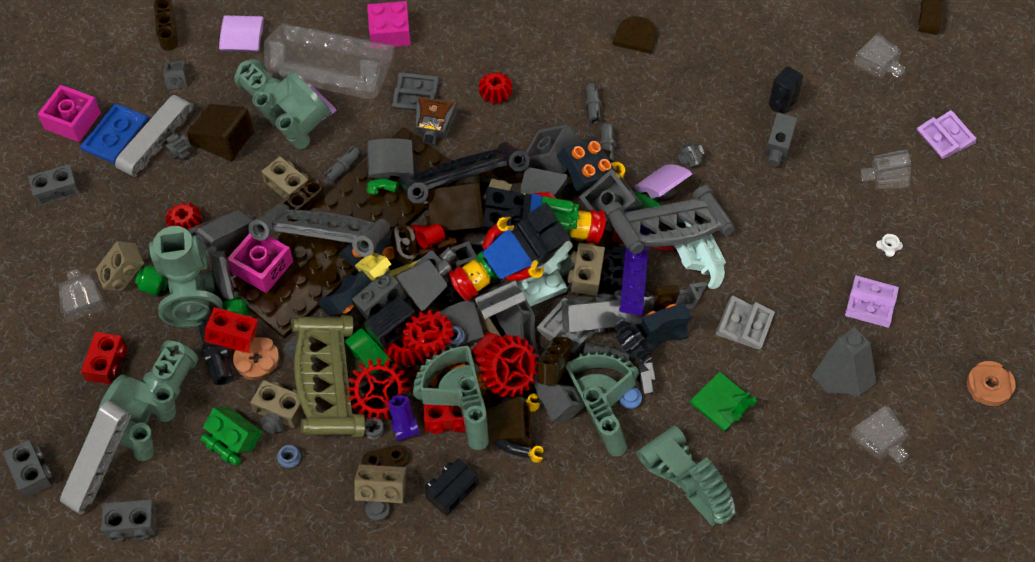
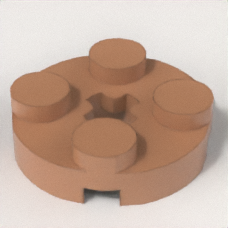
M255 337L249 353L236 350L233 362L236 370L242 376L249 380H260L268 377L277 368L279 353L271 339ZM259 354L262 358L257 363H254L251 358Z
M980 362L970 371L967 377L968 391L977 402L988 406L1002 405L1009 400L1015 390L1013 374L1010 371L1007 372L1002 368L1003 365L997 362ZM988 379L991 380L993 384H996V386H988L986 384Z

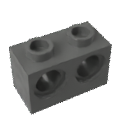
M70 164L28 176L32 194L38 206L80 194L76 177Z
M387 271L384 275L371 282L352 300L361 314L368 319L371 314L382 310L390 300H395L399 296L405 300L407 295L400 283Z
M27 440L2 452L17 488L25 499L52 486L49 478L53 475L48 465L42 464L41 459L44 458V455L38 445L34 447L31 441ZM38 475L34 480H30L33 476Z
M152 500L103 504L101 531L106 539L119 542L123 541L125 537L143 540L147 539L148 535H155L156 506ZM146 518L143 523L137 524L140 519ZM122 520L119 525L113 526L116 521Z

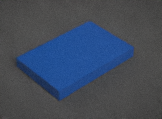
M114 103L80 148L87 153L115 164L118 155L150 119L146 115Z

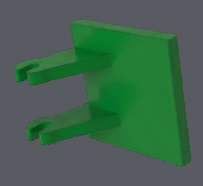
M719 372L689 403L725 432L735 421L742 417V414L750 406L757 402L756 397L751 398L750 392L745 393Z

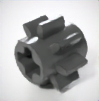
M173 134L166 138L168 144L165 145V149L173 159L175 157L183 159L190 154L187 150L191 148V145L183 134L180 136Z
M691 141L680 147L681 151L677 156L681 164L684 163L688 167H693L702 162L701 157H703L702 155L705 152L701 144L698 145Z

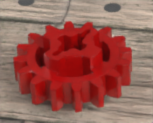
M428 310L426 315L419 312L420 317L412 316L413 322L405 324L407 329L403 330L404 341L411 352L415 351L417 356H420L422 352L425 353L426 357L429 356L430 352L438 355V349L445 351L444 344L452 343L450 337H453L454 333L451 321L448 320L446 314L441 316L440 311L432 314L431 310Z

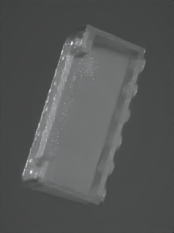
M282 23L265 39L264 65L267 72L273 78H277L280 81H283L292 70L307 85L310 83L314 88L373 99L381 91L394 58L395 45Z

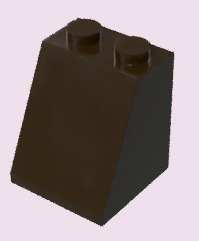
M209 104L200 113L196 122L189 127L187 135L191 145L232 162L253 135L254 130L248 108Z
M479 183L428 190V197L424 201V208H429V216H425L426 226L438 223L444 231L482 227L483 212Z

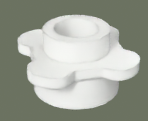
M886 234L881 241L876 243V247L882 249L888 257L894 256L895 252L903 247L899 238L893 234Z

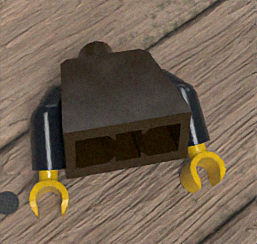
M534 393L530 394L528 398H525V396H505L495 407L487 411L489 440L499 450L525 458L530 456L533 462H541L543 458L537 457L534 453H543L544 449L541 446H535L533 449L529 447L533 445L530 411H536L540 407V403H533L531 401H538V396Z

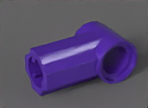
M401 395L393 396L388 404L393 420L391 425L393 432L395 431L397 442L420 435L415 417L412 415L408 397Z

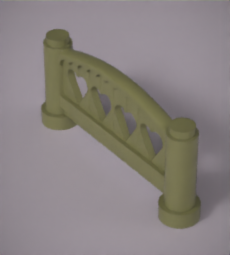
M352 315L293 318L292 332L299 334L294 356L295 384L301 406L306 415V419L301 420V433H306V435L351 434L352 437H363L365 430L363 414H352L351 400L348 399L350 391H347L349 381L344 337L352 336ZM309 338H316L328 346L318 352H312L309 348L311 346ZM317 357L328 363L329 366L319 372H314L311 368L313 366L311 358ZM319 377L332 386L322 392H316L313 389L315 386L313 378ZM320 397L334 406L323 413H319L315 409L317 403L314 399Z

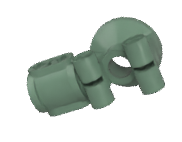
M258 59L244 61L238 66L234 77L235 84L253 97V104L272 125L277 126L296 149L306 148L310 143L308 133L325 117L331 114L330 109L292 70L283 81H280L277 78H273L267 72L265 65Z
M170 226L158 232L153 242L149 243L150 255L157 273L168 278L170 295L159 303V318L164 323L174 327L188 328L198 326L204 320L210 318L214 307L223 310L222 300L217 295L210 293L216 291L213 272L198 274L200 270L208 269L205 249L202 250L197 235L191 236L185 228L180 226Z
M168 340L163 343L160 349V356L151 371L145 373L142 382L124 374L117 377L107 390L99 406L100 409L106 401H112L130 412L131 417L119 445L131 449L134 457L139 461H147L154 454L151 429L147 425L151 413L155 414L156 418L162 422L170 421L175 417V400L180 394L179 388L189 370L195 368L199 360L193 350L180 342ZM179 350V355L173 354L172 352Z

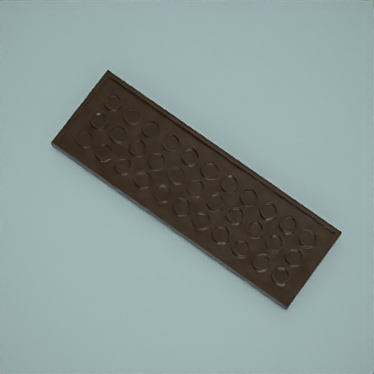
M404 127L391 137L412 140L413 175L450 161L434 148L423 143L420 138ZM366 159L308 211L341 214L370 222L386 219L390 223V231L386 236L392 241L391 233L397 225L405 224L408 226L428 207L424 208V202L418 204L411 202L400 184L396 193L379 188L376 195L367 193V183L377 178L368 177V160ZM390 176L389 180L399 183L398 176ZM456 181L432 189L451 187ZM308 222V224L312 225L319 224L315 222ZM329 225L328 227L337 228L338 226ZM355 228L349 229L351 231H358V229ZM283 232L275 240L290 247L293 263L267 293L236 275L232 276L234 295L241 296L242 299L246 300L248 309L285 339L292 332L293 318L309 317L320 307L317 302L322 297L334 294L340 288L346 276L357 273L353 266L339 254L350 242Z

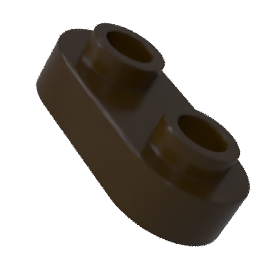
M399 224L391 233L394 256L403 264H411L418 254L415 234L409 226Z
M395 445L366 453L362 458V465L405 467L409 461V456L403 446ZM394 454L401 455L399 458H393ZM372 459L378 460L375 464L370 463Z

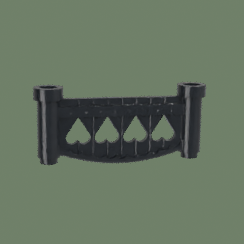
M503 142L498 146V149L455 159L415 175L404 173L399 177V184L405 190L407 198L411 202L418 204L427 199L429 189L505 165H509L515 171H523L528 167L530 158L524 150L516 149L510 143Z

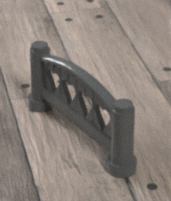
M703 185L696 189L692 195L693 200L630 212H625L619 202H612L603 209L606 215V222L613 226L628 251L633 254L642 252L644 246L664 247L682 245L705 238L716 231H719L724 236H728L735 230L734 223L715 199V193L709 185ZM695 214L708 220L710 223L697 224L695 222ZM677 217L689 223L692 227L679 228L677 226ZM659 221L672 227L674 230L660 231L658 228ZM640 224L651 229L656 234L642 235L640 233Z
M277 204L262 217L255 218L249 224V232L256 240H265L272 234V231L346 241L352 243L356 254L367 257L375 251L377 244L390 231V223L386 219H379L374 223L335 213L289 210L285 204ZM288 219L299 220V221L292 222V221H288ZM308 222H315L319 224L312 225L308 224ZM329 225H335V226H338V227H337V228H331V227H328V226H329ZM355 228L358 229V231H351L349 229Z

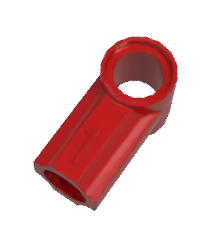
M438 223L431 226H410L415 234L416 245H420L423 249H427L445 240V232Z

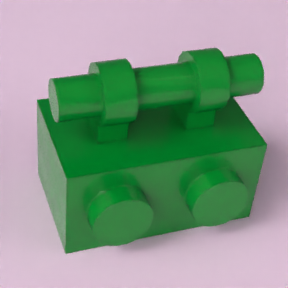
M230 407L213 408L203 426L213 436L211 437L209 434L204 433L201 441L206 444V448L210 451H216L220 454L225 462H231L237 466L240 464L241 458L236 454L251 451L263 431ZM221 442H223L229 447L226 448L224 445L221 444Z

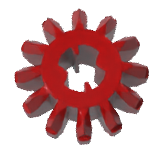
M492 71L489 75L484 74L483 79L479 82L480 97H483L484 102L490 100L491 105L495 101L501 104L502 100L508 101L509 96L512 94L511 79H508L507 74L501 75L500 71L497 74H494Z
M182 201L179 206L174 204V209H168V215L165 216L167 227L180 226L188 230L203 223L200 209L194 207L192 202L186 205Z

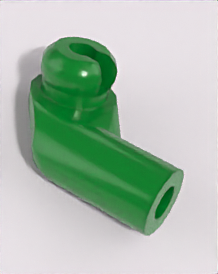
M385 178L370 180L367 183L368 188L366 191L369 194L376 195L379 188L396 193L399 183Z

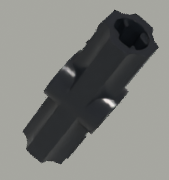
M204 320L198 327L204 345L202 350L206 363L209 365L214 385L228 384L234 379L228 361L230 358L227 353V347L205 342V327L208 320Z

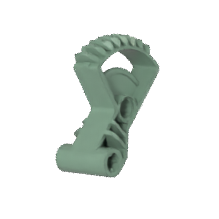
M449 346L447 351L440 349L439 355L433 354L432 360L426 359V365H421L420 372H417L414 382L413 395L416 399L422 400L423 404L459 406L462 411L469 446L474 450H482L489 443L487 415L470 348L468 346L457 348ZM461 362L469 363V365L460 366L449 371L440 381L438 389L427 388L431 380L443 369Z
M597 350L595 355H592L590 351H588L587 356H583L580 353L579 358L566 364L568 374L585 404V408L606 450L612 456H621L627 450V443L620 423L615 417L611 406L636 385L635 380L639 376V370L636 366H633L631 361H626L624 356L619 358L616 353L610 356L608 351L602 355L599 350ZM593 368H608L616 370L625 376L617 382L603 374H590L576 380L574 374Z
M673 425L636 452L638 459L649 472L670 480L678 488L681 487L686 493L685 496L712 527L717 523L727 522L735 514V504L730 496L731 492L728 490L727 484L722 479V475L719 474L717 468L707 457L698 463L692 460V455H688L689 447L684 444L686 442L685 436L678 427Z

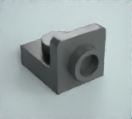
M185 60L166 62L164 64L163 75L167 90L187 88Z

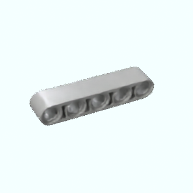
M172 95L118 155L115 167L136 177L137 172L149 163L151 156H155L162 148L161 145L164 141H167L166 138L175 133L174 130L180 127L187 119L186 116L193 112V103L179 96Z
M106 401L100 407L60 497L61 503L78 514H84L85 511L83 510L87 505L93 503L131 417L130 412L112 401Z

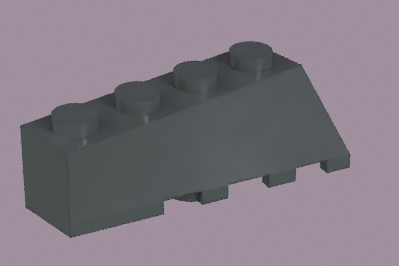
M621 290L615 291V296L605 293L597 294L593 300L587 296L561 301L562 327L570 332V334H582L584 330L602 332L605 331V328L613 327V329H616L614 324L622 318L629 325L634 323L637 327H641L642 317L654 311V296L645 291L642 316L619 312Z

